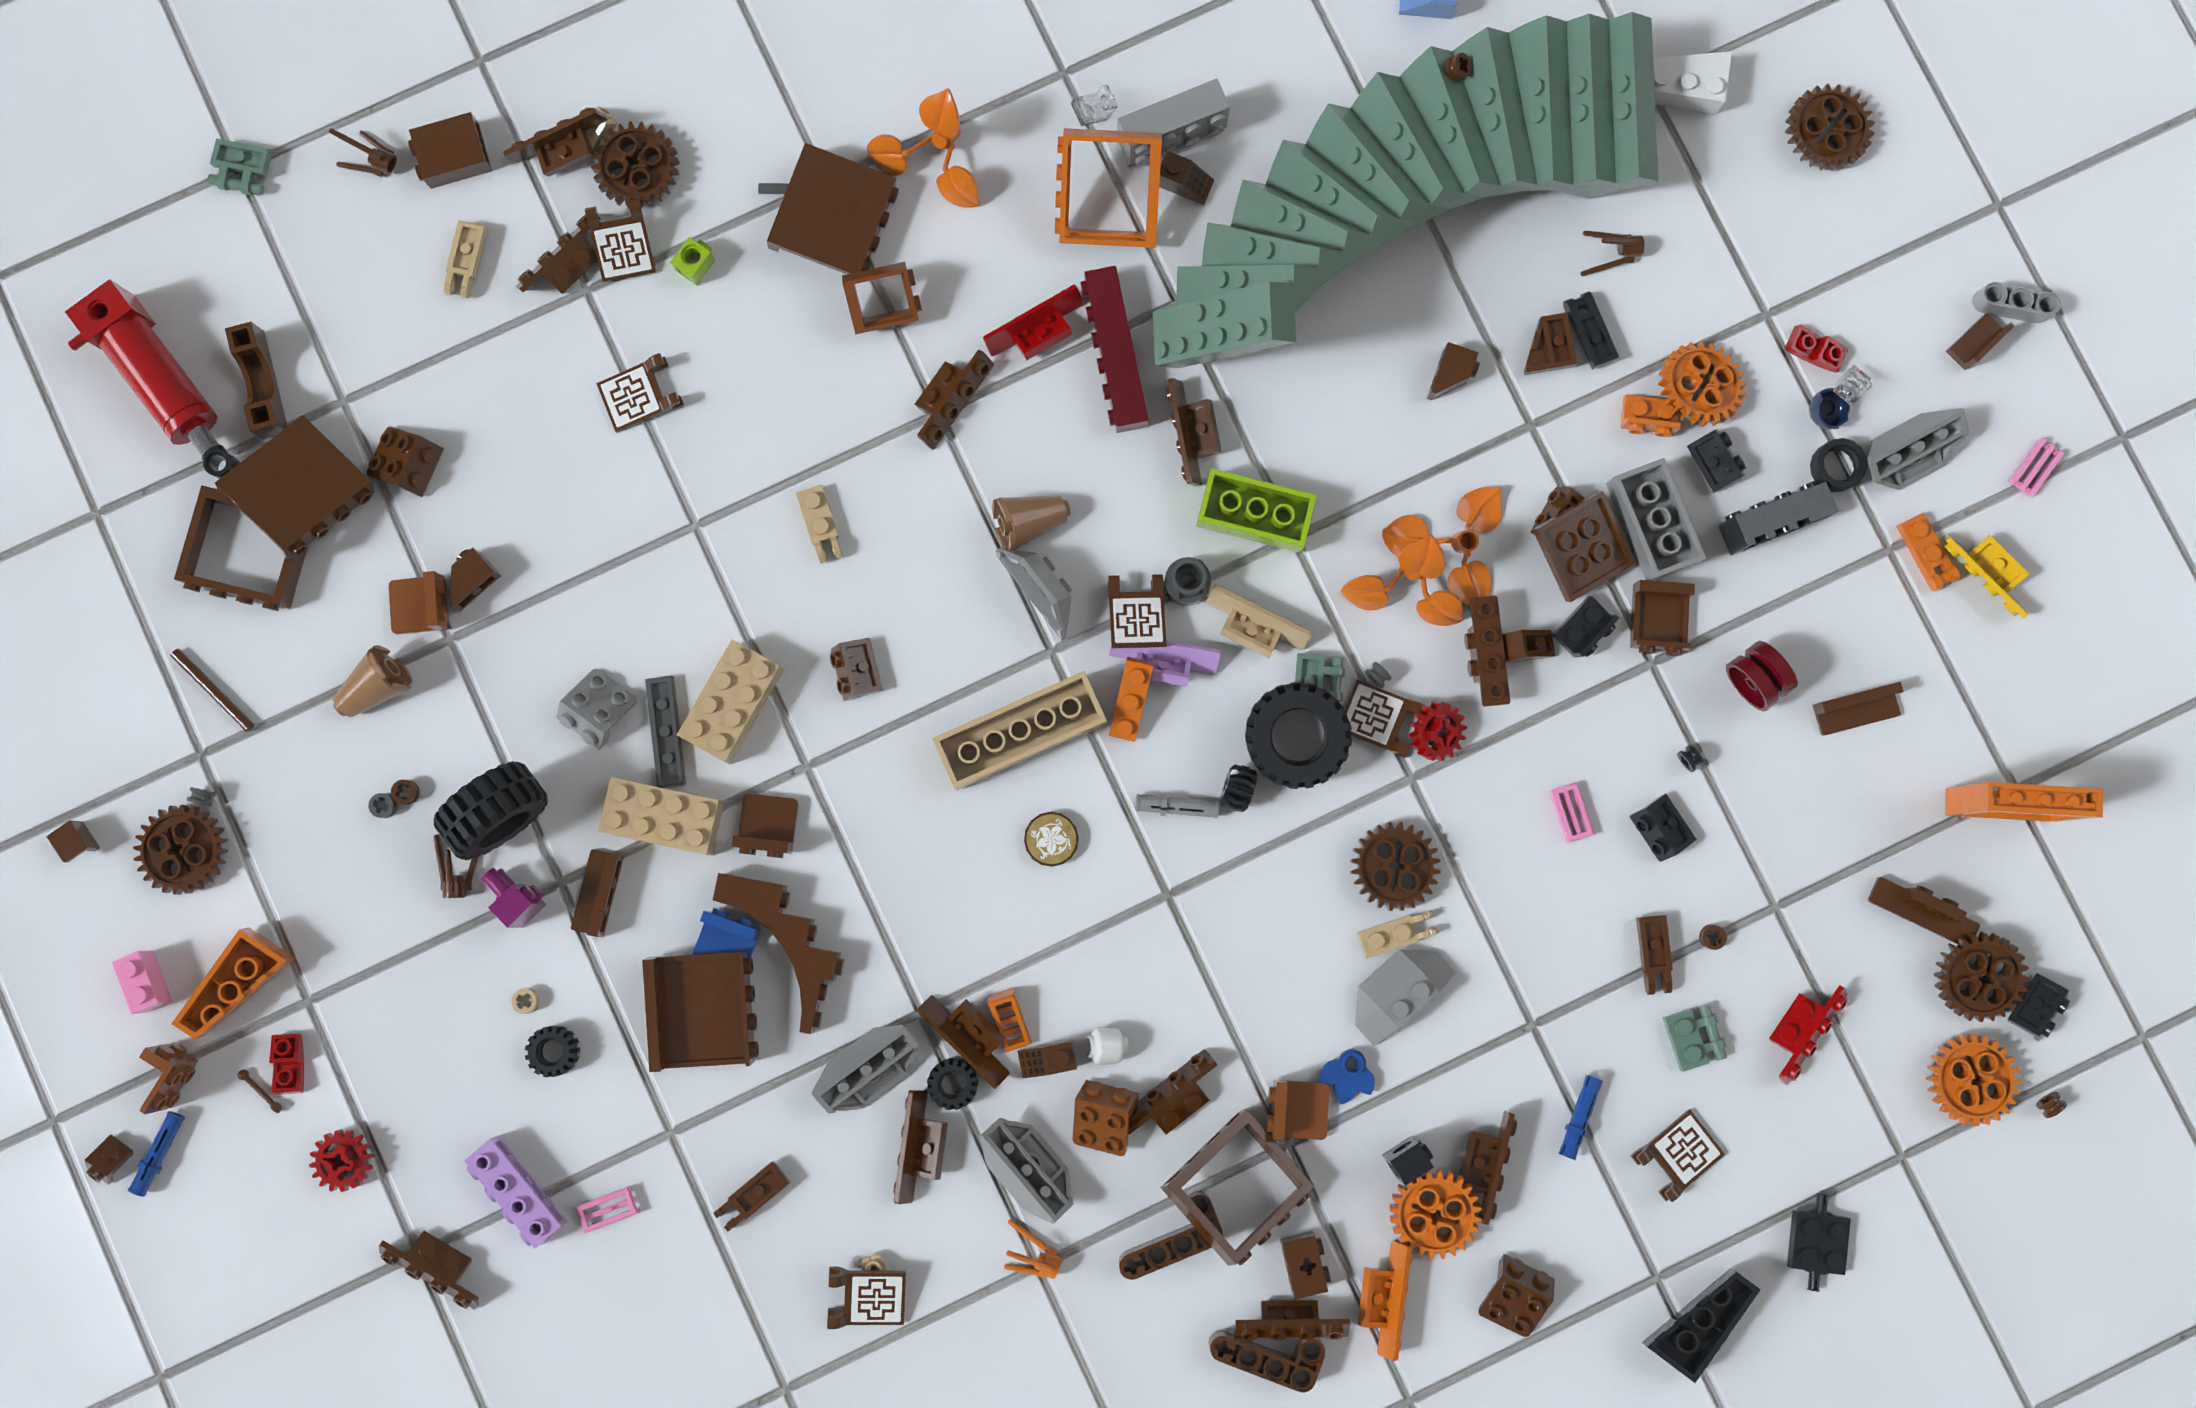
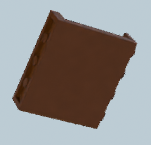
M805 143L768 236V249L776 252L782 249L844 274L869 270L871 262L868 261L871 252L876 253L881 239L877 236L880 227L885 229L890 213L886 212L889 203L894 204L899 193V189L896 188V178Z
M303 415L215 482L219 493L227 501L230 500L283 551L288 561L294 556L302 555L310 543L327 535L334 524L346 520L354 508L359 504H366L372 498L373 493H375L372 482Z
M748 951L653 956L642 960L649 1072H661L663 1069L732 1064L751 1066L755 1062V1058L759 1056L758 1041H754L753 1030L757 1029L756 1013H752L751 1003L755 1002V987L750 985V974H753L754 965L752 957H748Z

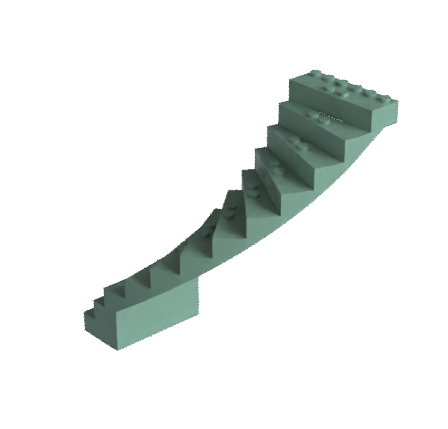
M1634 12L1612 19L1586 14L1569 21L1546 15L1510 32L1486 27L1453 51L1430 46L1399 77L1377 72L1362 90L1351 108L1328 103L1315 124L1306 144L1288 140L1282 141L1266 184L1248 180L1242 181L1231 226L1207 223L1202 266H1178L1177 305L1153 311L1155 366L1183 368L1296 343L1295 313L1317 288L1391 239L1453 208L1485 197L1522 191L1550 190L1592 199L1658 182L1652 19ZM1458 53H1465L1470 58L1472 72L1466 78L1453 81L1447 75L1445 68L1446 60Z

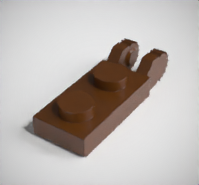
M1666 915L1637 917L1640 957L1646 993L1648 995L1655 994L1654 972H1661L1662 989L1664 993H1671V971H1673L1667 917Z
M773 1160L728 1197L729 1200L713 1214L716 1218L721 1217L734 1205L740 1214L726 1223L724 1228L728 1232L740 1221L749 1218L790 1183V1180Z

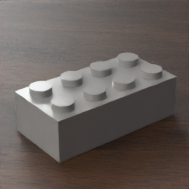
M1218 78L1118 118L1117 131L1162 133L1161 156H1164L1166 150L1173 153L1180 146L1196 144L1202 137L1207 135L1213 137L1222 133L1227 128L1230 106ZM1119 143L1129 167L1135 164L1142 166L1150 161V144Z
M1665 458L1617 475L1606 483L1645 580L1654 581L1696 565L1706 559Z

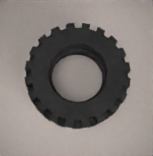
M1291 682L1290 684L1276 686L1269 692L1267 691L1254 704L1246 722L1245 741L1252 762L1263 776L1279 786H1287L1290 789L1301 787L1308 789L1313 788L1316 784L1327 782L1329 777L1333 774L1336 775L1340 771V766L1344 761L1346 762L1349 756V747L1352 745V728L1344 707L1332 694L1313 684ZM1301 709L1313 713L1320 720L1324 729V741L1320 750L1313 757L1304 761L1286 759L1278 753L1272 741L1274 724L1281 715L1291 710Z
M511 761L507 764L503 763L472 779L470 783L458 789V792L451 795L446 803L439 807V811L435 813L434 827L457 858L462 860L475 859L502 846L506 841L511 840L519 832L526 829L531 822L535 821L548 804L547 793L525 764L517 761Z

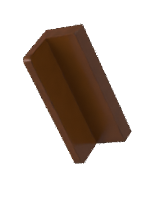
M1901 681L1812 705L1821 735L1825 736L1900 716L1901 712L1895 694L1904 692Z
M595 849L590 851L571 924L572 930L587 933L586 935L594 937H604L624 856Z

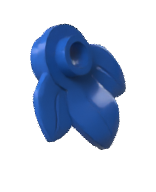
M1348 1049L1339 1056V1059L1328 1061L1319 1074V1083L1333 1084L1334 1094L1340 1104L1349 1102L1358 1090L1364 1094L1371 1095L1375 1085L1373 1074L1366 1068L1364 1055L1355 1049ZM1349 1058L1356 1059L1357 1064L1354 1068H1348L1347 1060Z

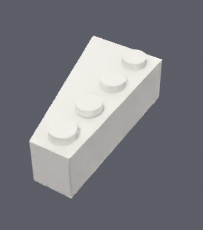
M1732 51L1653 57L1655 105L1716 114L1726 100Z

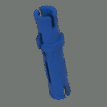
M1589 1075L1585 1076L1569 1124L1565 1126L1567 1131L1558 1154L1576 1161L1583 1137H1586L1588 1133L1586 1128L1603 1084L1602 1080Z
M173 1111L167 1112L149 1151L138 1164L139 1170L131 1186L128 1188L130 1193L141 1197L146 1196L155 1175L160 1173L162 1169L160 1165L182 1122L185 1120L183 1115Z

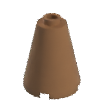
M1060 496L999 497L994 499L992 502L993 519L998 518L999 527L996 528V531L1004 549L1015 550L1066 523L1067 516H1070V507L1067 500H1063Z
M374 645L367 651L334 695L333 706L335 710L342 716L354 717L411 689L412 686H409V684L413 681L404 663L399 658L393 660L387 654L391 651L387 648Z

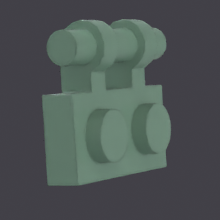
M216 138L210 164L214 168H219L218 175L209 174L207 182L209 185L217 186L221 190L228 191L234 189L240 190L242 194L253 195V193L262 195L264 193V185L255 183L254 180L255 176L266 178L272 152L268 148ZM232 171L243 173L241 180L231 178Z
M1297 653L1295 682L1309 683L1322 688L1323 675L1331 676L1330 691L1327 692L1332 694L1339 703L1342 702L1341 682L1342 677H1345L1343 657H1332V667L1324 666L1325 655Z
M1710 1004L1699 1006L1702 1017L1696 1019L1690 1009L1662 1017L1680 1071L1684 1072L1709 1064L1706 1054L1709 1051L1714 1052L1717 1061L1727 1058L1724 1049L1726 1043L1724 1038L1720 1037L1716 1025L1718 1019L1716 1014L1712 1013ZM1698 1028H1706L1710 1041L1702 1042Z

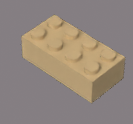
M732 639L678 731L677 736L716 758L731 764L785 669Z
M610 777L598 832L712 856L725 802Z

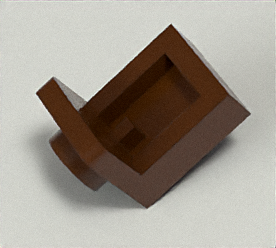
M110 1134L85 1159L88 1169L86 1171L87 1175L98 1183L103 1180L109 1185L113 1181L112 1175L134 1154L133 1150Z

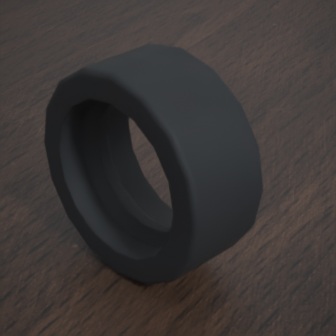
M1845 438L1833 439L1819 447L1812 455L1810 462L1811 475L1816 484L1826 482L1831 492H1842L1860 483L1866 475L1868 467L1867 456L1862 447L1856 442ZM1840 450L1850 457L1854 470L1848 479L1838 481L1828 475L1824 466V458L1829 452Z

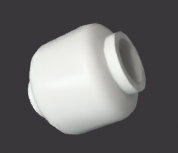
M1096 1028L1086 1038L1087 1057L1091 1058L1097 1065L1120 1063L1123 1054L1128 1053V1039L1123 1037L1118 1028Z

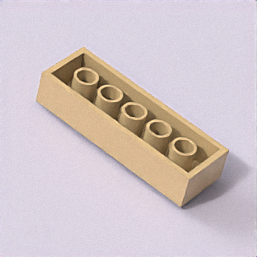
M1082 671L932 739L953 787L958 791L1106 725L1107 720L1085 671Z

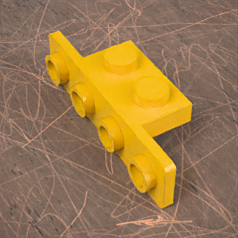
M1949 533L1944 537L1947 542L1944 547L1955 558L1960 555L1967 562L1964 567L1974 577L1980 575L1986 581L1983 586L1994 597L1999 594L2006 601L2003 606L2013 616L2019 613L2025 618L2028 615L2027 611L2008 592L2030 574L1990 534L1969 552Z

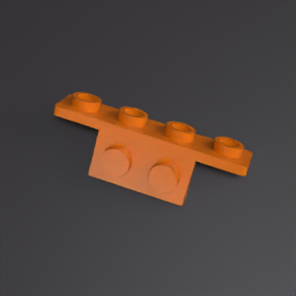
M1391 1241L1388 1269L1364 1268L1357 1324L1362 1327L1380 1328L1377 1353L1391 1361H1398L1401 1348L1409 1268L1412 1261V1247L1398 1241Z

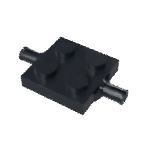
M1817 1193L1815 1210H1792L1787 1267L1804 1270L1809 1273L1807 1290L1820 1292L1821 1275L1829 1273L1845 1275L1851 1218L1836 1216L1827 1212L1829 1195Z

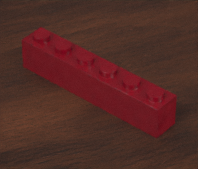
M1116 265L1084 271V281H1080L1083 298L1088 297L1090 306L1085 308L1088 323L1093 322L1095 332L1091 333L1093 348H1099L1101 358H1096L1099 375L1104 374L1106 384H1102L1104 400H1110L1111 410H1107L1110 426L1115 425L1116 433L1148 427L1149 419Z

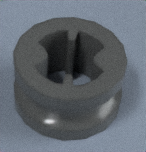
M1377 662L1372 663V669L1365 671L1367 677L1380 688L1385 686L1384 682L1386 680L1390 681L1392 679L1387 670Z
M190 787L192 794L190 797H187V801L206 806L213 805L211 798L216 795L215 792Z
M378 793L370 799L368 808L375 817L389 818L396 813L398 804L390 794ZM383 798H385V803L389 805V808L381 813V808L377 807L378 802H383Z

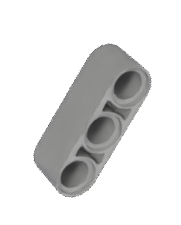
M2001 282L1987 284L1977 291L1972 298L1974 308L1981 313L2031 323L2044 322L2055 315L2061 307V301L2054 293ZM1987 294L1992 296L1993 302L1988 299ZM2013 299L2018 301L2019 307L2014 304ZM2040 304L2045 307L2046 312L2040 308Z

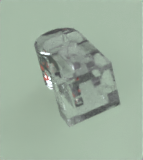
M1853 364L1835 384L1833 392L1853 406L1872 387L1871 378Z

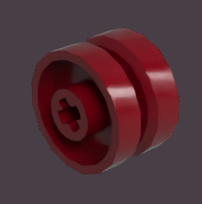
M1760 640L1745 650V657L1742 655L1737 656L1726 665L1728 678L1738 693L1750 705L1763 712L1778 703L1779 696H1787L1798 686L1796 675L1785 658L1774 647Z

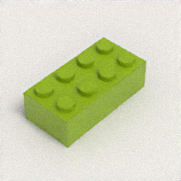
M1211 468L1196 527L1301 553L1305 546L1317 495Z

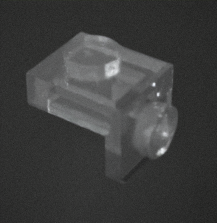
M1107 84L1102 85L1096 93L1075 97L1070 103L1081 126L1107 121L1118 107L1116 99Z

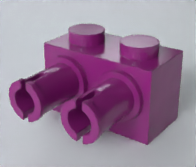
M491 868L480 878L497 896L496 900L488 908L507 928H523L547 905L541 899L544 896L543 893L536 886L516 884L501 868L497 871L495 868Z

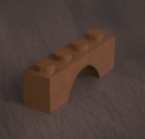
M251 321L225 328L230 353L242 372L247 388L248 399L247 403L243 406L249 431L262 439L276 436L288 425L265 332Z

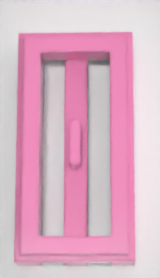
M2043 437L2037 440L2008 481L2029 497L2037 493L2064 455L2063 451L2054 449L2056 446L2053 444H2047V440ZM2040 449L2044 450L2043 454L2040 456L2038 461L2030 470L2026 478L2023 480V482H2020V477L2023 475L2025 470L2033 461L2037 453L2040 451ZM2049 455H2051V459L2046 464V466L2039 474L2037 479L2034 481L2032 486L2030 488L2027 487L2032 481V479L2035 477L2037 472L2040 470L2042 465L2045 463Z
M1577 782L1549 791L1566 843L1595 835ZM1569 790H1572L1586 832H1581L1568 794ZM1559 793L1562 794L1575 835L1573 836L1559 797Z
M631 1185L576 1207L585 1234L640 1212L639 1207L635 1203V1196L632 1195ZM624 1194L626 1196V1199L585 1215V1209ZM626 1205L630 1207V1210L592 1225L588 1223V1220Z

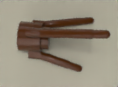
M332 128L329 129L330 134L369 154L368 163L372 166L367 167L337 162L336 165L338 167L372 173L379 177H382L383 173L389 175L394 170L397 162V156L394 155V151L384 147L364 131H360L359 134L376 148L371 149Z
M1583 231L1584 236L1603 238L1601 242L1604 244H1616L1618 254L1623 255V258L1584 270L1580 275L1586 276L1622 264L1634 263V257H1642L1644 253L1643 236Z
M436 834L433 838L441 880L442 898H465L466 890H472V878L478 858H471L466 879L463 880V875H453L451 850L447 849L445 851V871L439 835Z

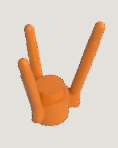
M1009 1219V1225L1044 1250L1045 1254L1040 1252L1036 1260L1008 1250L1006 1252L1007 1256L1031 1264L1034 1268L1005 1264L1004 1268L1014 1272L1036 1275L1043 1279H1046V1277L1055 1279L1062 1263V1258L1056 1256L1057 1250L1046 1245L1014 1220Z

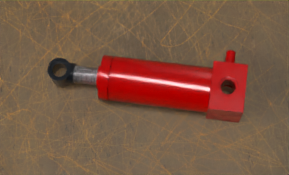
M109 279L65 311L80 332V334L68 342V346L76 351L89 342L103 350L173 444L181 445L192 442L202 455L201 459L203 460L205 471L218 479L240 463L235 456L227 452L223 445H219L209 430L217 422V414L151 327L156 323L134 294ZM226 460L225 467L219 471V464Z

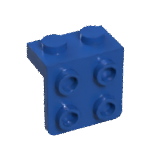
M713 907L712 911H703L700 922L704 924L692 954L748 951V957H751L761 929L754 927L755 922L742 917H739L738 921L728 918L729 912Z

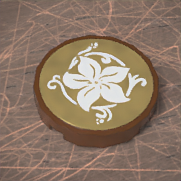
M1056 812L1042 813L1032 819L1025 830L1024 836L1026 851L1031 858L1043 866L1050 867L1062 865L1070 860L1077 850L1079 841L1077 828L1073 822L1065 815Z

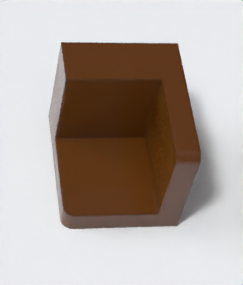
M69 820L46 836L64 863L70 862L85 851H96L100 848L83 821Z

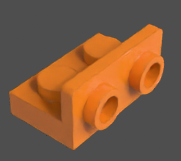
M1625 395L1623 397L1620 428L1629 429V433L1644 434L1646 431L1655 432V435L1658 437H1671L1681 429V423H1678V412L1672 413L1675 406L1673 404H1664L1668 399Z

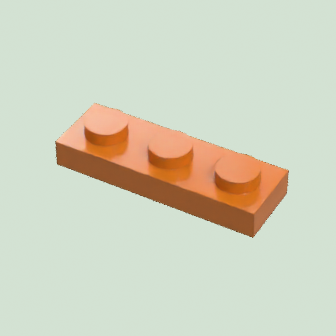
M1127 657L1109 736L1132 742L1136 741L1154 663Z

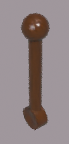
M240 1070L238 1078L243 1081L245 1080L270 1105L274 1112L280 1113L283 1107L278 1102H275L249 1077L247 1070Z

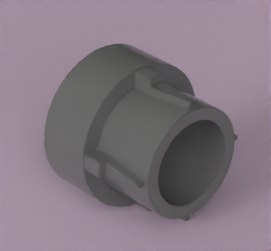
M1191 557L1180 558L1174 561L1168 567L1164 579L1165 590L1170 599L1177 604L1185 606L1201 602L1208 594L1211 585V575L1202 560ZM1184 575H1190L1194 578L1195 585L1191 588H1185L1181 585L1180 578Z

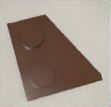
M1567 312L1541 316L1539 318L1524 368V375L1571 368L1577 365Z

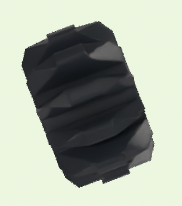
M1233 765L1229 769L1220 796L1221 806L1235 812L1247 810L1256 788L1257 772L1244 765Z

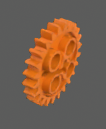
M1700 341L1696 347L1690 342L1686 347L1681 345L1676 351H1672L1662 364L1663 369L1658 375L1663 378L1658 382V385L1665 388L1660 395L1669 397L1664 404H1673L1675 406L1672 410L1673 414L1678 411L1682 412V421L1689 416L1692 425L1699 419L1702 427L1709 421L1712 426H1715L1719 421L1723 423L1729 417H1732L1743 404L1741 399L1746 395V392L1742 389L1747 383L1740 381L1745 373L1736 371L1740 363L1732 364L1730 362L1732 354L1726 357L1723 356L1724 348H1720L1716 352L1714 351L1713 343L1705 348L1703 341ZM1710 366H1712L1713 370L1710 376L1703 383L1702 390L1693 402L1692 397L1700 387L1703 377L1708 373Z
M1968 1034L1966 1039L1963 1035H1957V1042L1947 1039L1948 1048L1938 1046L1937 1048L1941 1055H1931V1058L1936 1062L1935 1066H1927V1069L1933 1071V1076L1926 1077V1080L1934 1083V1086L1927 1090L1937 1094L1932 1099V1102L1943 1103L1939 1111L1943 1113L1949 1112L1948 1118L1952 1120L1959 1118V1123L1967 1125L1970 1122V1125L1979 1126L1981 1121L1982 1124L1990 1125V1118L2000 1121L1999 1112L2010 1113L2006 1107L2007 1103L2016 1105L2011 1095L2020 1094L2019 1090L2013 1088L2014 1084L2021 1083L2020 1079L2013 1077V1074L2020 1071V1069L2010 1066L2015 1058L2010 1056L2004 1057L2008 1049L2005 1047L1997 1048L1999 1042L1996 1040L1988 1042L1987 1036L1980 1035L1977 1038L1975 1034ZM1984 1056L1986 1059V1066L1983 1069H1981L1979 1066V1061L1981 1057ZM1955 1063H1958L1960 1067L1957 1076H1954L1952 1071ZM1990 1084H1993L1994 1093L1989 1097L1987 1088ZM1965 1090L1968 1098L1965 1103H1962L1960 1096Z
M1438 1167L1436 1174H1432L1431 1170L1426 1172V1175H1421L1407 1186L1398 1184L1397 1188L1401 1194H1392V1200L1397 1204H1390L1389 1207L1390 1212L1395 1213L1390 1216V1221L1396 1224L1393 1227L1394 1234L1401 1233L1399 1236L1400 1243L1409 1241L1408 1245L1412 1247V1250L1418 1247V1255L1420 1257L1425 1251H1429L1430 1259L1434 1258L1435 1252H1439L1441 1258L1445 1259V1251L1448 1250L1453 1256H1456L1455 1248L1457 1246L1465 1251L1464 1241L1474 1242L1473 1235L1470 1232L1479 1233V1226L1476 1222H1482L1481 1215L1476 1213L1482 1210L1481 1204L1475 1202L1479 1199L1477 1192L1470 1193L1473 1189L1471 1183L1463 1185L1464 1179L1462 1175L1453 1179V1171L1451 1169L1446 1175H1443L1441 1167ZM1424 1191L1434 1193V1196L1428 1200L1420 1197ZM1451 1201L1461 1203L1460 1207L1455 1210L1447 1208V1205ZM1413 1203H1416V1204H1418L1419 1206H1414V1207H1413L1412 1204H1413ZM1436 1210H1440V1213H1436L1435 1216H1431V1213H1435ZM1416 1216L1424 1218V1222L1420 1225H1414L1410 1221ZM1452 1220H1459V1222L1455 1223ZM1445 1226L1451 1229L1446 1235L1437 1233L1440 1227Z

